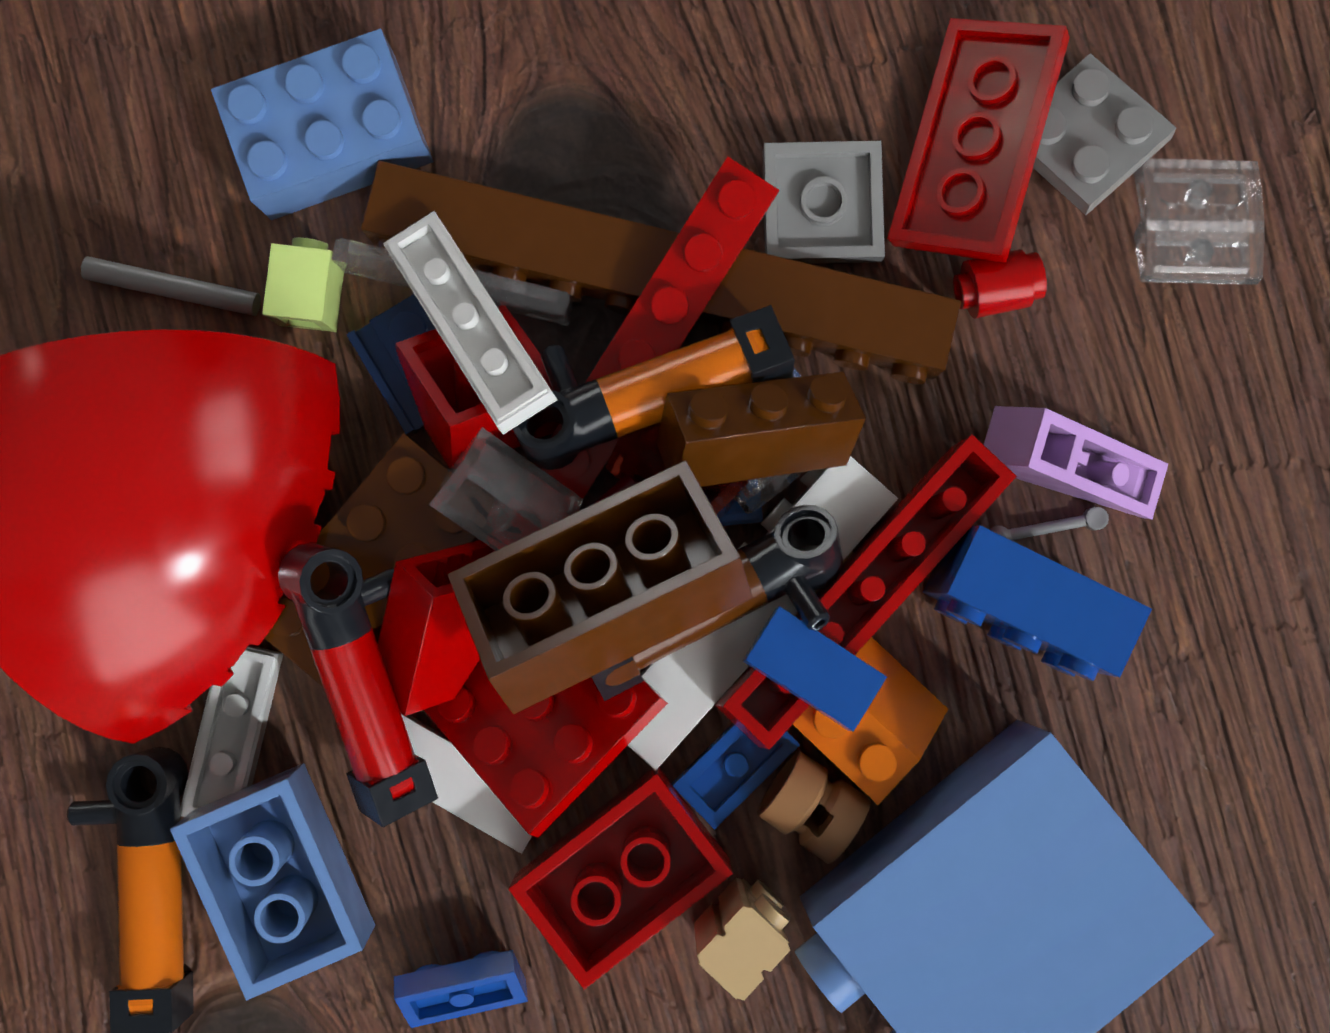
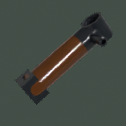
M816 505L797 506L781 515L775 525V531L737 549L753 598L592 676L591 678L604 701L643 682L644 680L639 670L785 595H788L809 630H819L825 627L829 622L830 615L814 590L830 585L837 579L842 570L843 557L838 527L834 517L826 509ZM807 545H818L816 549L810 551L799 550Z

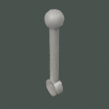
M1091 507L1086 509L1081 516L1012 529L997 525L990 530L1012 541L1080 527H1086L1089 530H1100L1108 524L1109 516L1103 508Z

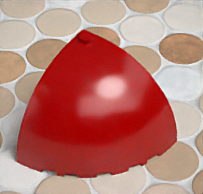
M168 329L84 335L46 342L0 355V668L33 699L59 717L86 731L108 739L132 744L167 728L192 712L190 704L212 685L222 687L234 675L231 667L235 665L249 644L259 646L286 607L279 601L283 595L278 579L281 561L291 549L300 544H316L322 527L314 524L319 506L323 501L325 490H332L336 473L328 469L331 435L340 434V397L336 364L306 350L264 338L225 332Z

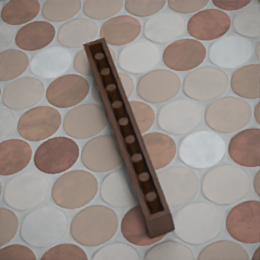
M380 160L378 161L361 230L370 241L377 245L376 252L392 258L383 243L435 211L471 268L490 272V279L492 281L513 288H524L526 281L548 286V294L572 302H581L583 295L605 300V308L625 315L629 314L679 234L678 232ZM743 248L692 329L696 328L697 323L720 328L719 334L730 330V319L771 305L793 355L809 357L811 350L834 355L833 363L844 368L865 371L868 370V366L871 364L892 369L890 377L911 384H925L926 378L934 379L946 369L961 300Z

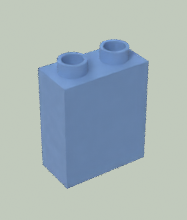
M1016 720L800 896L812 927L817 933L795 950V954L818 988L840 1013L844 1012L866 994L894 1029L890 1033H1097L1212 938L1214 933L1054 735L1041 728Z

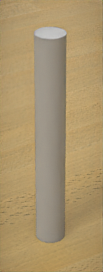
M89 256L84 258L81 265V276L89 281L256 316L260 308L261 297L256 292Z

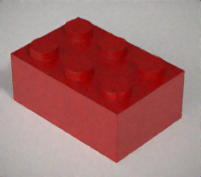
M658 767L656 771L653 768L648 770L515 874L508 890L585 990L730 877L733 871L729 857L681 794L672 786V782L662 769Z

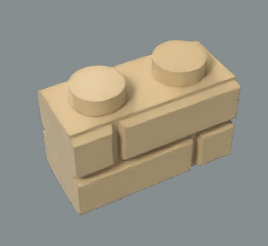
M735 878L718 896L719 905L711 904L694 922L698 964L735 999L745 1000L764 980L762 971L771 972L790 951L789 941L784 930L790 919L781 910L784 906L782 901L763 882L757 880L751 886L744 878Z

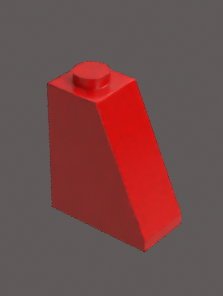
M497 536L396 561L378 647L400 712L404 716L455 699L480 660L447 574L507 546Z

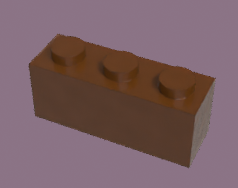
M844 371L667 393L656 443L666 469L686 460L699 485L703 487L847 466L866 417Z

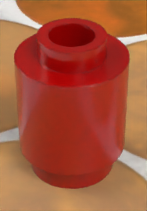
M1021 249L1010 251L1006 263L981 259L963 261L961 274L954 275L953 277L955 299L961 300L960 309H967L973 319L1029 308L1034 300L1043 299L1046 295L1047 278L1043 261L1037 252L1025 254Z

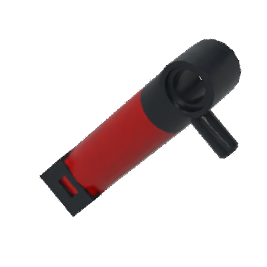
M315 543L300 544L288 551L281 561L278 571L279 586L285 596L294 602L352 767V771L346 773L358 809L375 823L385 827L438 799L426 760L417 756L412 748L365 606L389 596L395 567L363 580L361 567L356 559L346 551ZM326 562L330 572L328 583L322 590L314 593L310 584L312 572L317 566Z

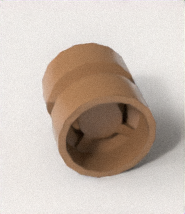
M798 750L786 761L771 782L759 804L757 816L785 835L793 831L798 832L799 844L825 863L830 864L845 851L859 831L869 811L871 799L843 779L831 783L828 780V769ZM818 803L823 806L819 813L814 811Z

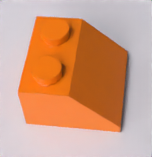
M871 637L855 656L887 676L854 732L846 730L811 706L802 713L793 725L879 805L920 761L946 715L948 708Z

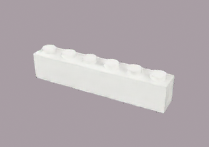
M850 456L847 466L807 471L800 479L807 486V489L793 504L783 498L761 522V525L768 530L765 534L767 535L775 531V525L781 515L791 508L801 505H816L826 509L834 517L837 524L844 560L898 498ZM744 542L739 548L747 545V543ZM807 545L799 550L810 551L816 549L818 545ZM788 595L753 611L644 669L641 676L668 704L628 746L655 771L748 668L749 665L742 660L775 608L780 606L793 615L797 613Z

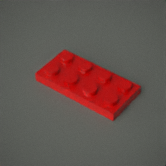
M950 18L887 238L894 247L1002 263L1007 262L1070 36L1066 26Z

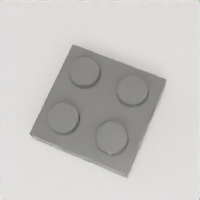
M1090 53L1057 82L1033 168L1082 213L1087 215L1172 139L1177 127Z
M881 141L764 143L762 150L763 179L780 190L764 215L765 253L807 264L882 262L885 257Z

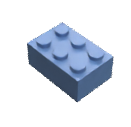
M381 28L211 89L250 201L270 220L372 185L379 160L413 169L434 162L398 62Z
M304 763L195 809L170 829L246 1001L364 949L375 927V923Z

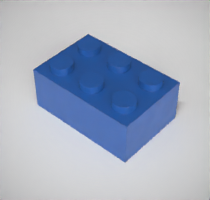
M981 525L972 526L935 566L922 592L937 600L934 607L935 611L963 624L969 622L981 627L984 622L991 626L987 634L990 638L1019 651L1023 648L1037 654L1041 650L1045 652L1041 659L1042 663L1069 676L1075 677V675H1078L1090 681L1095 680L1097 673L1121 677L1152 610L1148 606Z

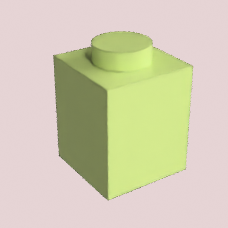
M297 237L292 239V245L271 243L262 314L279 326L337 332L345 264L331 250H328L327 243L319 240Z

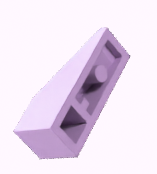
M995 406L984 446L1005 464L1019 480L1137 517L1153 519L1168 463L1047 408Z

